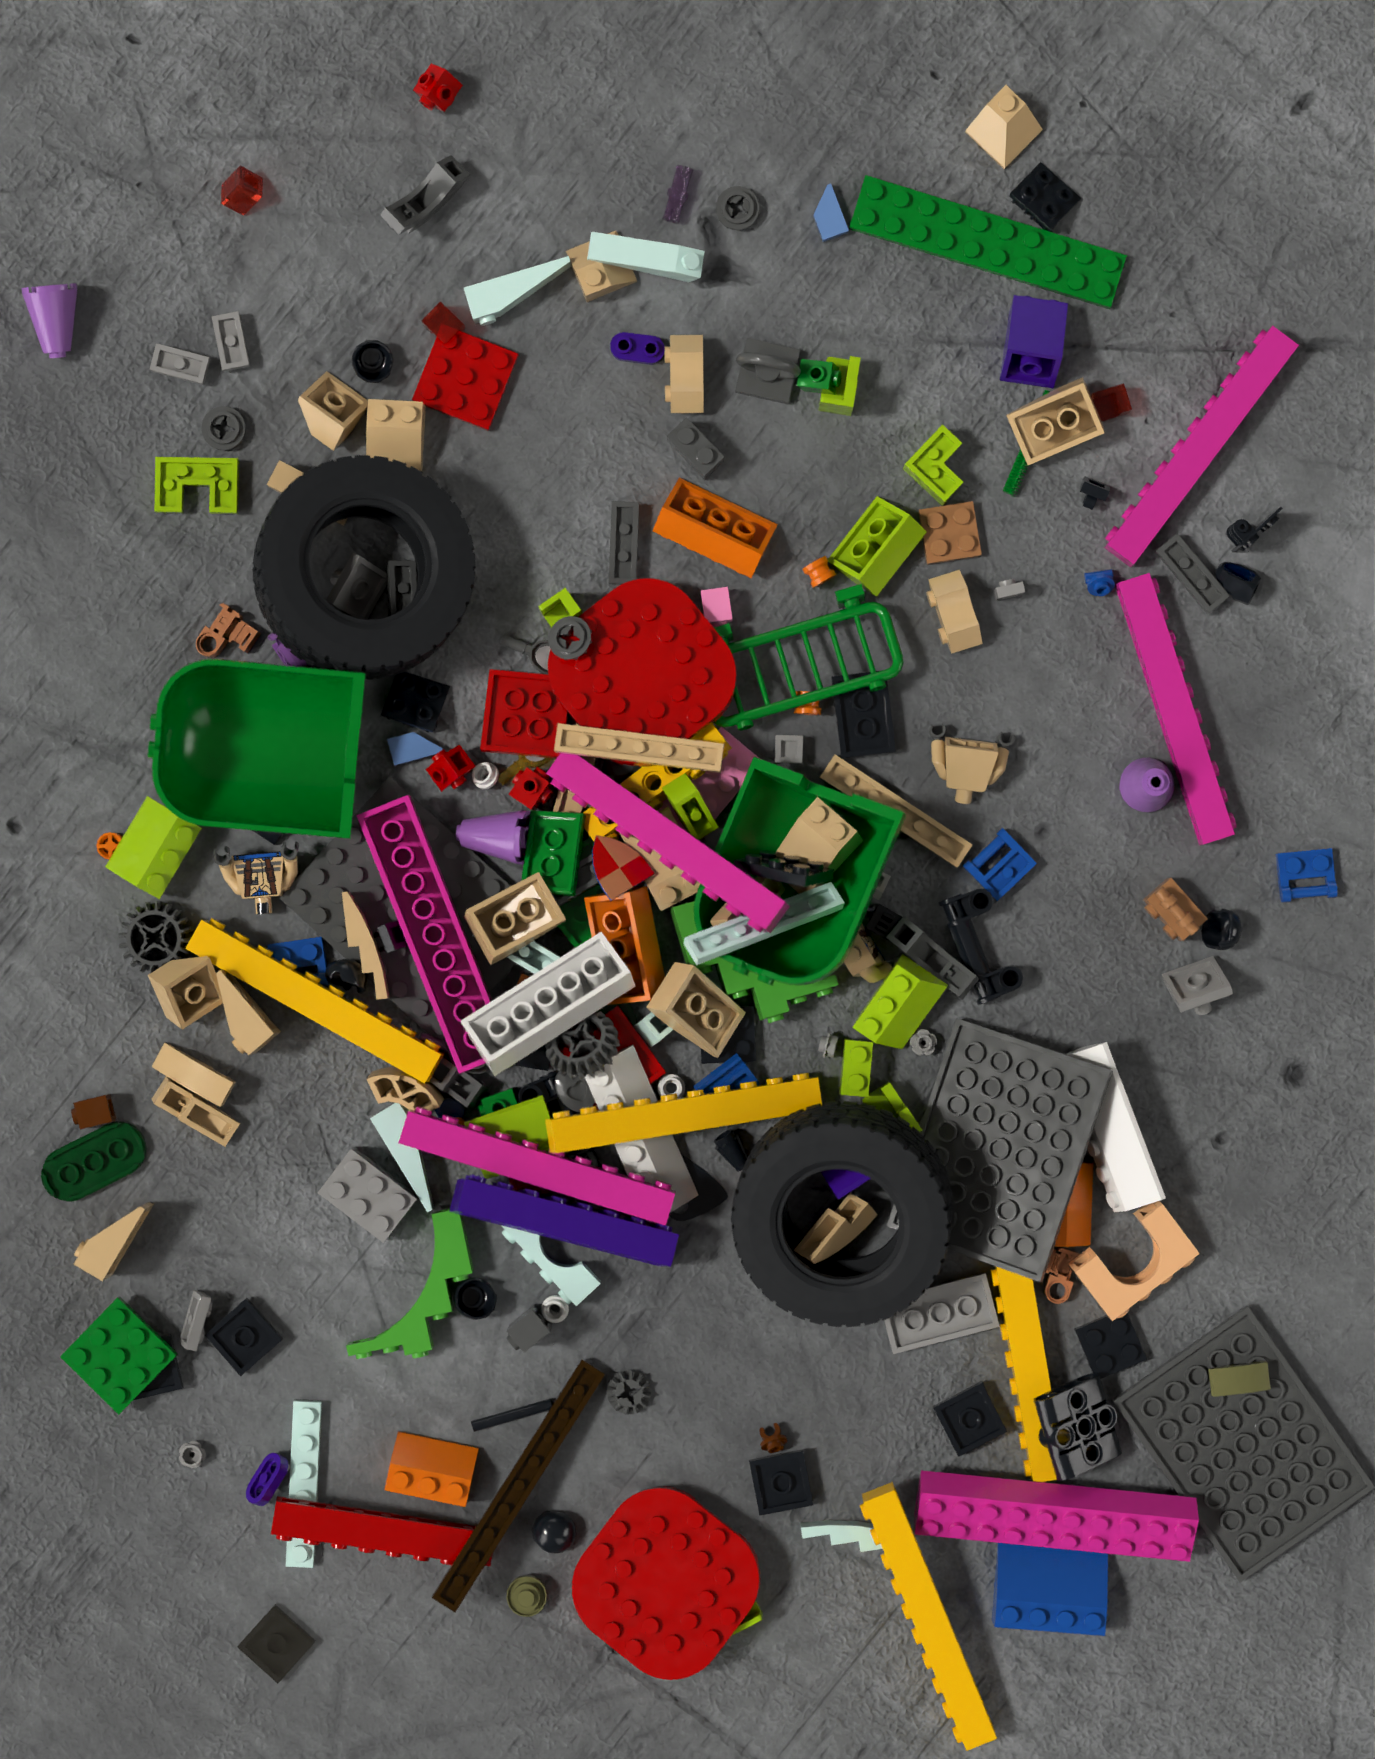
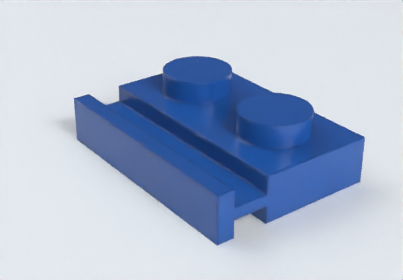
M736 1053L693 1087L695 1090L703 1089L704 1094L713 1093V1087L730 1085V1090L740 1088V1083L756 1081L757 1085L761 1084Z

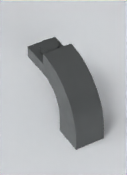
M450 155L437 162L426 178L411 193L386 207L380 216L399 235L405 231L409 234L436 214L461 188L470 174Z
M904 916L886 937L912 961L948 985L947 989L961 1000L964 999L979 980L974 973L943 950L924 931Z

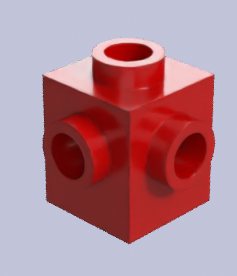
M431 63L425 73L419 77L413 91L421 97L419 102L427 109L432 111L436 108L445 112L454 102L455 96L463 84L446 69Z
M459 744L448 752L443 749L431 758L433 763L425 770L442 792L450 786L456 789L467 781L465 775L476 766Z
M537 766L534 770L526 767L524 771L521 769L512 781L514 787L508 795L529 809L536 811L541 803L545 804L553 793L551 787L553 785L547 780L549 775ZM534 783L535 788L531 791L530 787Z

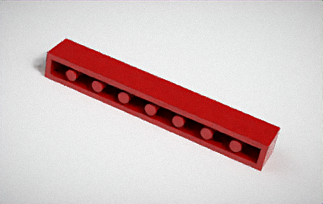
M277 1496L271 1534L276 1535V1539L282 1541H292V1538L304 1539L303 1542L309 1545H320V1542L331 1543V1547L337 1549H347V1546L358 1547V1551L364 1553H374L375 1550L386 1551V1555L391 1557H402V1554L413 1555V1559L418 1561H429V1558L441 1559L440 1563L452 1565L476 1526ZM492 1555L485 1566H491Z

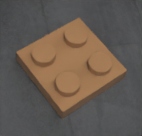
M973 501L918 510L920 525L927 531L923 536L927 565L982 555Z

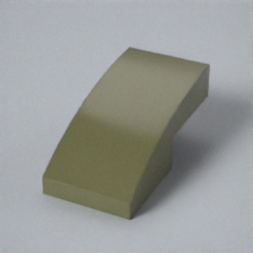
M1265 1361L1242 1365L1232 1364L1208 1369L1211 1396L1213 1397L1271 1389L1268 1362Z

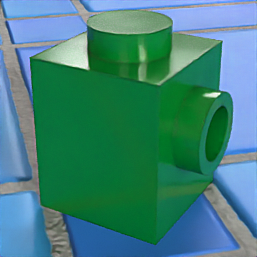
M801 359V373L798 376L797 386L805 392L835 395L836 387L840 386L842 379L839 367L833 362Z
M512 1087L482 1098V1105L478 1106L481 1116L518 1104L519 1102Z

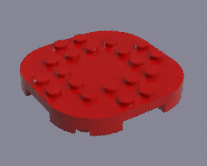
M643 578L623 583L579 615L578 618L584 620L592 631V643L589 645L587 653L579 656L578 660L569 659L566 661L556 656L552 650L549 653L548 675L553 692L560 704L564 706L579 726L691 739L711 722H716L725 713L735 693L736 666L729 647L693 601L681 589L659 579ZM574 631L571 633V636L561 637L569 643V646H571L573 641L580 640L574 636ZM610 759L611 761L621 765L625 764L639 767L654 765Z
M664 1486L647 1488L635 1493L618 1507L579 1559L572 1579L573 1602L579 1617L587 1628L636 1668L659 1679H683L700 1672L710 1664L753 1607L761 1583L759 1561L754 1549L742 1534L734 1531L696 1501L695 1497L677 1488Z

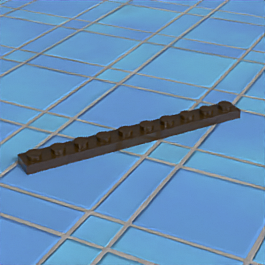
M582 1359L580 1360L433 1593L432 1598L453 1612L457 1611L603 1379L604 1373Z

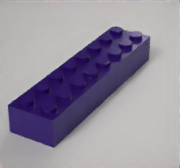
M466 1175L465 1179H457L449 1212L660 1267H671L679 1237V1234L672 1233L673 1227L657 1223L651 1224L649 1227L645 1225L646 1220L636 1217H625L624 1220L619 1219L620 1213L609 1210H598V1213L592 1212L593 1206L582 1203H572V1206L566 1205L567 1200L560 1197L546 1196L545 1199L539 1198L540 1192L529 1189H519V1192L512 1191L513 1185L502 1182H493L492 1185L485 1184L486 1178L475 1175Z

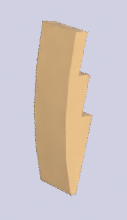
M342 892L348 947L359 946L362 973L373 972L376 1000L390 998L385 968L369 924L350 892Z

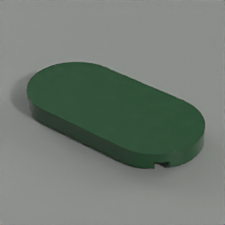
M109 1123L50 1153L41 1171L42 1184L51 1196L59 1200L72 1202L86 1197L135 1172L142 1165L146 1156L145 1139L142 1133L129 1123Z

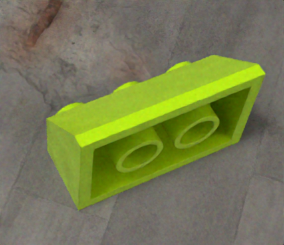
M876 496L828 558V562L857 585L862 584L864 590L877 597L927 531L910 514Z
M147 796L105 867L139 889L160 899L202 828L182 820L165 805Z
M902 954L859 1014L852 1028L876 1044L903 1049L948 985Z
M543 1095L464 1122L467 1127L469 1123L485 1127L484 1132L495 1135L496 1131L512 1135V1141L522 1143L523 1139L533 1141L539 1144L538 1149L549 1151L545 1119H550L552 1116ZM481 1169L486 1180L500 1176V1174Z

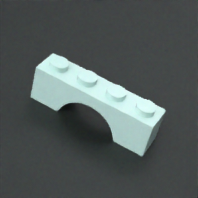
M502 1226L504 1228L502 1234L510 1243L517 1242L523 1249L520 1252L530 1264L535 1261L542 1269L539 1274L547 1283L551 1284L554 1282L561 1289L558 1294L568 1305L573 1302L577 1306L601 1284V1280L583 1261L575 1264H561L552 1260L542 1247L540 1235Z

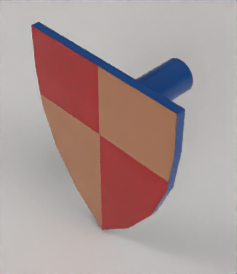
M596 835L592 849L593 868L597 881L610 901L655 874L641 855L627 844L613 838Z

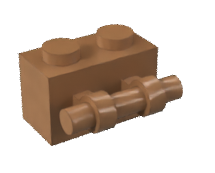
M1167 878L1143 899L1147 904L1144 907L1153 919L1159 918L1165 924L1162 929L1172 940L1177 938L1179 941H1184L1190 934L1196 933L1200 929L1199 926L1207 920V917L1172 878Z

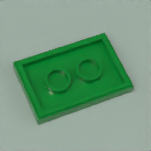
M531 810L521 881L539 872L552 895L575 896L586 815L583 813Z

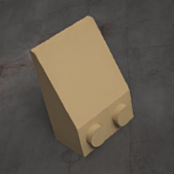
M1083 377L1063 385L1006 415L1027 465H1031L1105 433L1104 426Z
M368 399L366 455H370V458H374V456L389 458L388 461L395 459L406 463V467L410 468L413 466L422 471L426 411L424 403L418 401Z
M817 797L797 819L777 849L776 856L782 858L783 856H796L800 858V862L804 863L808 861L822 862L824 867L834 869L835 872L862 843L863 839L851 825ZM825 882L807 887L787 884L800 894L819 887Z
M669 807L659 811L660 814L678 826ZM620 834L625 844L637 851L655 873L646 879L645 882L660 911L697 893L700 886L699 882L692 885L681 877L683 871L675 866L671 870L659 861L661 855L654 850L649 854L637 846L640 840L633 835L627 839Z
M539 872L467 909L464 915L467 925L490 965L517 952L566 921Z
M674 962L646 1007L663 1023L716 1058L719 1057L746 1013L696 966Z
M220 970L216 973L230 1034L234 1038L232 1043L241 1054H255L281 1031L236 978L228 972Z
M148 1202L138 1207L91 1239H87L85 1242L82 1241L74 1253V1256L78 1257L74 1265L101 1281L112 1276L154 1204Z

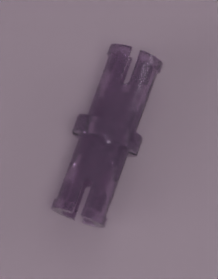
M676 165L672 186L667 191L669 198L662 217L667 222L673 220L675 224L680 222L679 219L684 201H687L689 196L687 189L691 174L693 173V169L685 166L684 170L682 165Z

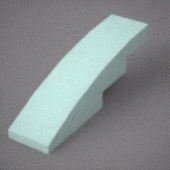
M841 1520L800 1523L802 1538L830 1535L831 1545L858 1541L860 1552L883 1549L881 1544L875 1545L870 1532L874 1528L872 1523Z

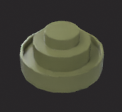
M533 1575L518 1576L510 1583L507 1589L506 1599L508 1606L519 1616L530 1617L538 1614L543 1609L547 1599L544 1583Z

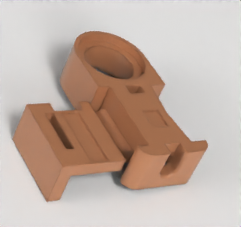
M221 603L220 606L223 609L211 627L205 626L197 637V651L205 657L214 658L222 652L228 641L232 643L234 640L240 644L238 648L248 654L261 633L242 621V615L226 604ZM250 635L244 646H242L247 637ZM213 637L216 640V648L211 652H205L202 647L203 641L206 638Z
M1058 1247L1057 1250L1060 1251V1254L1056 1253L1055 1249L1052 1251L1045 1272L1048 1273V1277L1044 1286L1046 1298L1055 1304H1061L1069 1298L1074 1282L1070 1280L1073 1270L1068 1263L1080 1255L1078 1252ZM1055 1283H1060L1065 1288L1064 1295L1061 1298L1056 1299L1050 1296L1049 1289Z

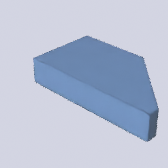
M828 184L813 215L823 242L849 232L832 184Z
M415 732L387 739L394 766L433 756L443 750V748Z

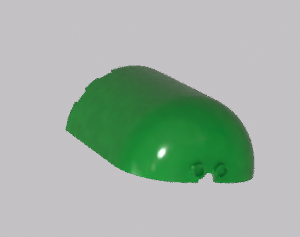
M203 659L182 667L165 684L159 696L156 714L151 713L150 730H155V741H149L148 758H153L152 777L159 798L177 817L196 825L350 839L365 672L225 659Z
M753 757L714 850L718 855L734 865V860L744 858L745 854H760L761 850L776 852L797 819L817 797L851 825L863 839L862 843L834 872L833 880L824 883L832 882L844 901L842 910L719 956L734 964L732 970L748 976L749 972L759 975L757 980L773 986L774 981L788 985L813 984L833 974L846 960L906 818V814L854 793L853 796H849L816 784L800 773ZM747 874V875L750 876L752 879H755L756 877H758V876H754V875ZM782 882L785 891L780 896L782 900L798 895L791 886ZM701 884L694 902V921L697 932L713 927L710 920L727 903L720 897L715 901L703 893L705 887Z

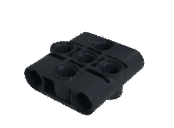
M1099 1373L1081 1376L1033 1399L1041 1424L1039 1441L1041 1445L1048 1448L1057 1480L1074 1478L1122 1454L1114 1427L1117 1421V1413L1115 1408L1107 1403Z

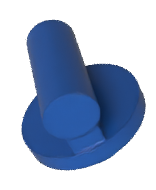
M1112 569L1084 573L1088 592L1094 596H1105L1115 587Z

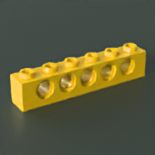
M713 722L690 739L723 743L722 760L728 755V751L732 749ZM651 765L641 767L619 785L635 796H639L643 802L657 811L663 805L662 802L667 799L662 787L684 773L690 780H696L706 771L682 768L679 773L673 774V767ZM655 780H661V786L657 790L652 791L651 784ZM592 806L583 812L586 815L584 829L593 841H595L596 835L615 840L619 839L620 833L615 830L618 826L616 823L606 824L593 814L596 809Z

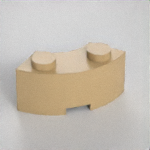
M670 335V346H665V363H670V385H665V402H671V413H704L703 335Z
M957 570L928 579L931 591L926 592L930 607H935L942 627L938 629L942 644H948L951 654L983 644L979 623L961 571Z
M396 1067L377 1069L372 1071L367 1078L378 1104L394 1102L401 1104L409 1110H415L416 1106L432 1111L439 1108L444 1101L441 1092L431 1082L423 1083Z

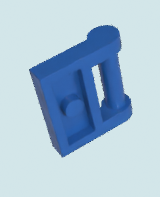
M1003 828L996 833L997 837L971 862L968 860L963 865L964 869L985 890L991 893L995 901L1004 896L1037 864ZM1006 844L1011 850L983 875L978 869Z
M1332 848L1276 854L1279 893L1282 903L1290 902L1291 899L1337 897L1338 892ZM1325 876V885L1289 887V880Z
M322 937L267 945L268 949L273 951L272 957L280 962L282 958H285L296 964V968L317 965L318 973L314 975L321 979L319 982L321 985H329V981L325 977L327 961Z

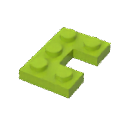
M155 457L154 512L183 513L184 486H210L209 513L238 514L239 459Z

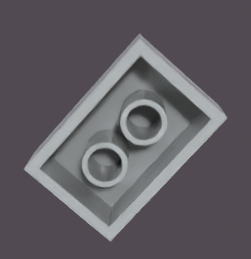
M355 1147L350 1149L318 1191L319 1195L383 1243L418 1199L415 1192Z

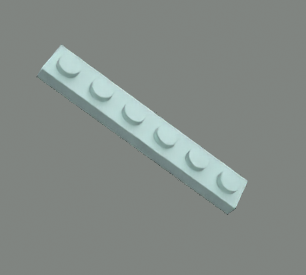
M832 882L784 899L783 901L790 907L771 934L765 929L761 933L747 924L750 919L742 915L685 937L684 945L696 965L842 910L844 901Z
M293 1401L289 1498L317 1502L322 1401ZM292 1538V1541H287L285 1567L313 1568L315 1545L306 1544L303 1542L304 1539Z

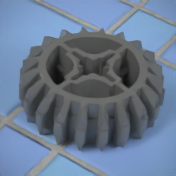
M156 901L155 909H153L151 902H145L146 911L141 906H136L137 916L132 913H127L126 915L132 921L131 924L127 922L121 923V926L128 930L127 933H119L118 937L126 938L127 943L119 944V948H129V951L124 953L123 957L125 959L134 957L130 963L132 967L137 966L141 962L139 971L142 973L147 970L148 966H150L149 971L152 973L157 970L158 966L160 968L171 960L185 959L180 955L181 952L191 953L185 949L184 945L189 943L191 939L185 938V933L193 932V928H183V925L189 919L188 917L178 919L182 913L181 909L171 913L173 908L171 903H167L164 910H162V901ZM152 915H161L167 918L164 923H161L156 928L143 921ZM172 925H174L177 932L175 948L168 940V933L172 929ZM137 928L140 929L139 931L144 936V943L140 947V951L135 943ZM150 932H160L162 935L159 937L162 938L161 943L152 944L150 939L153 938H150ZM155 948H159L169 954L167 958L160 961L146 958L147 954L151 953Z
M601 1011L593 1013L545 1044L547 1049L546 1056L551 1061L552 1067L558 1070L563 1077L568 1075L572 1080L577 1075L580 1079L584 1080L587 1074L595 1078L597 1070L605 1073L604 1065H613L611 1057L618 1055L616 1047L620 1046L616 1027H614L612 1020ZM595 1031L601 1033L600 1040L596 1039L593 1035ZM564 1048L569 1049L570 1057L563 1055Z

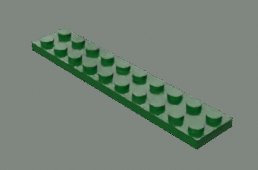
M865 175L849 230L1109 310L1112 306L1127 255L867 175Z

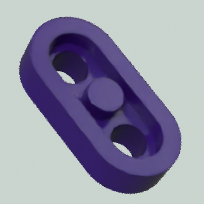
M621 332L616 334L610 343L611 353L619 361L654 365L659 363L665 354L664 344L656 336ZM625 341L629 344V348L621 350L618 347L619 344ZM648 345L656 347V351L653 354L646 352Z
M270 1453L264 1458L246 1489V1498L250 1503L264 1506L271 1500L288 1471V1461L284 1456Z

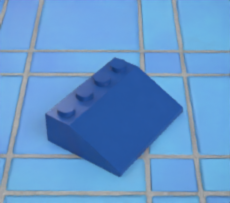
M998 1543L992 1609L994 1627L1105 1636L1108 1554Z

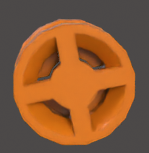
M826 556L815 560L802 569L805 575H809L811 579L810 584L813 588L822 585L837 575L833 569L829 568Z
M796 691V695L798 696L811 691ZM819 701L794 708V714L821 715Z
M111 832L100 836L96 846L100 856L110 859L123 836Z

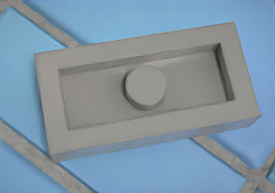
M239 311L211 316L222 371L250 367Z
M156 343L149 370L154 373L204 385L211 359L207 356Z
M193 1290L179 1340L180 1345L192 1351H197L198 1344H201L205 1334L204 1322L212 1310L211 1297L201 1291Z

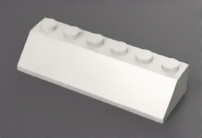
M600 932L460 1022L494 1076H496L634 988L635 983L627 966L603 933Z
M1107 1042L1084 1046L1066 1053L1065 1055L1113 1071L1087 1147L1089 1154L1096 1163L1097 1176L1104 1184L1107 1192L1106 1200L1109 1206L1113 1208L1114 1212H1123L1165 1199V1194Z
M634 1045L618 1051L617 1056H612L613 1065L605 1064V1073L597 1070L595 1078L590 1074H587L585 1077L599 1111L606 1110L607 1104L623 1102L625 1107L634 1105V1100L650 1098L651 1102L658 1101ZM673 1135L614 1144L627 1175H629V1172L645 1176V1182L655 1184L656 1180L672 1185L671 1190H675L676 1194L670 1212L699 1195Z

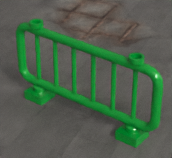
M862 584L835 591L838 608L845 607V609L732 643H729V641L734 640L729 623L715 627L714 629L725 641L732 654L749 650L765 705L744 711L736 686L734 699L739 713L726 717L721 716L716 722L713 721V723L721 727L737 725L738 731L752 728L754 726L752 720L866 686H869L870 691H878L885 688V681L896 677L904 664L903 654L887 608L877 602L861 604V602L865 601V594ZM867 613H876L879 616L893 660L890 668L878 672L875 670L859 616ZM854 618L871 674L850 680L833 624ZM828 626L844 682L823 688L806 632ZM801 633L818 690L797 696L780 639ZM775 641L791 698L770 704L754 647Z

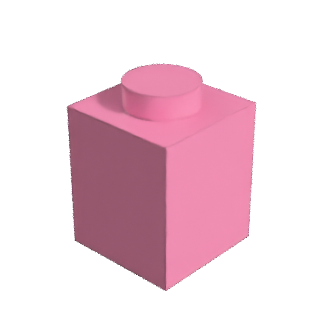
M728 587L701 590L703 614L713 628L732 622Z

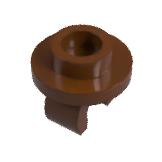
M777 1423L773 1424L775 1433L771 1436L766 1435L763 1427L759 1430L763 1440L760 1444L761 1449L769 1453L783 1450L784 1445L788 1442L786 1435H782Z

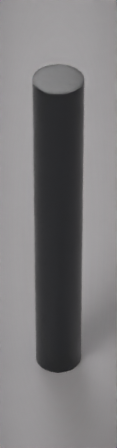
M546 1399L471 1421L473 1431L476 1432L548 1411L552 1406L551 1399Z

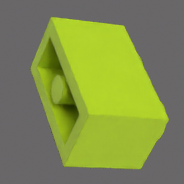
M685 773L662 787L682 825L694 838L700 840L719 828L699 791Z
M844 1039L839 1091L841 1095L869 1096L872 1041Z

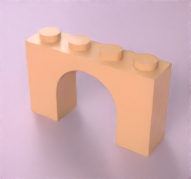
M1160 1201L1144 1205L1133 1213L1150 1235L1153 1242L1152 1258L1143 1271L1130 1277L1116 1276L1109 1272L1090 1247L1068 1263L1112 1321L1126 1315L1130 1307L1138 1301L1148 1298L1152 1290L1160 1284L1162 1285L1170 1281L1175 1272L1192 1264L1195 1257L1200 1254Z

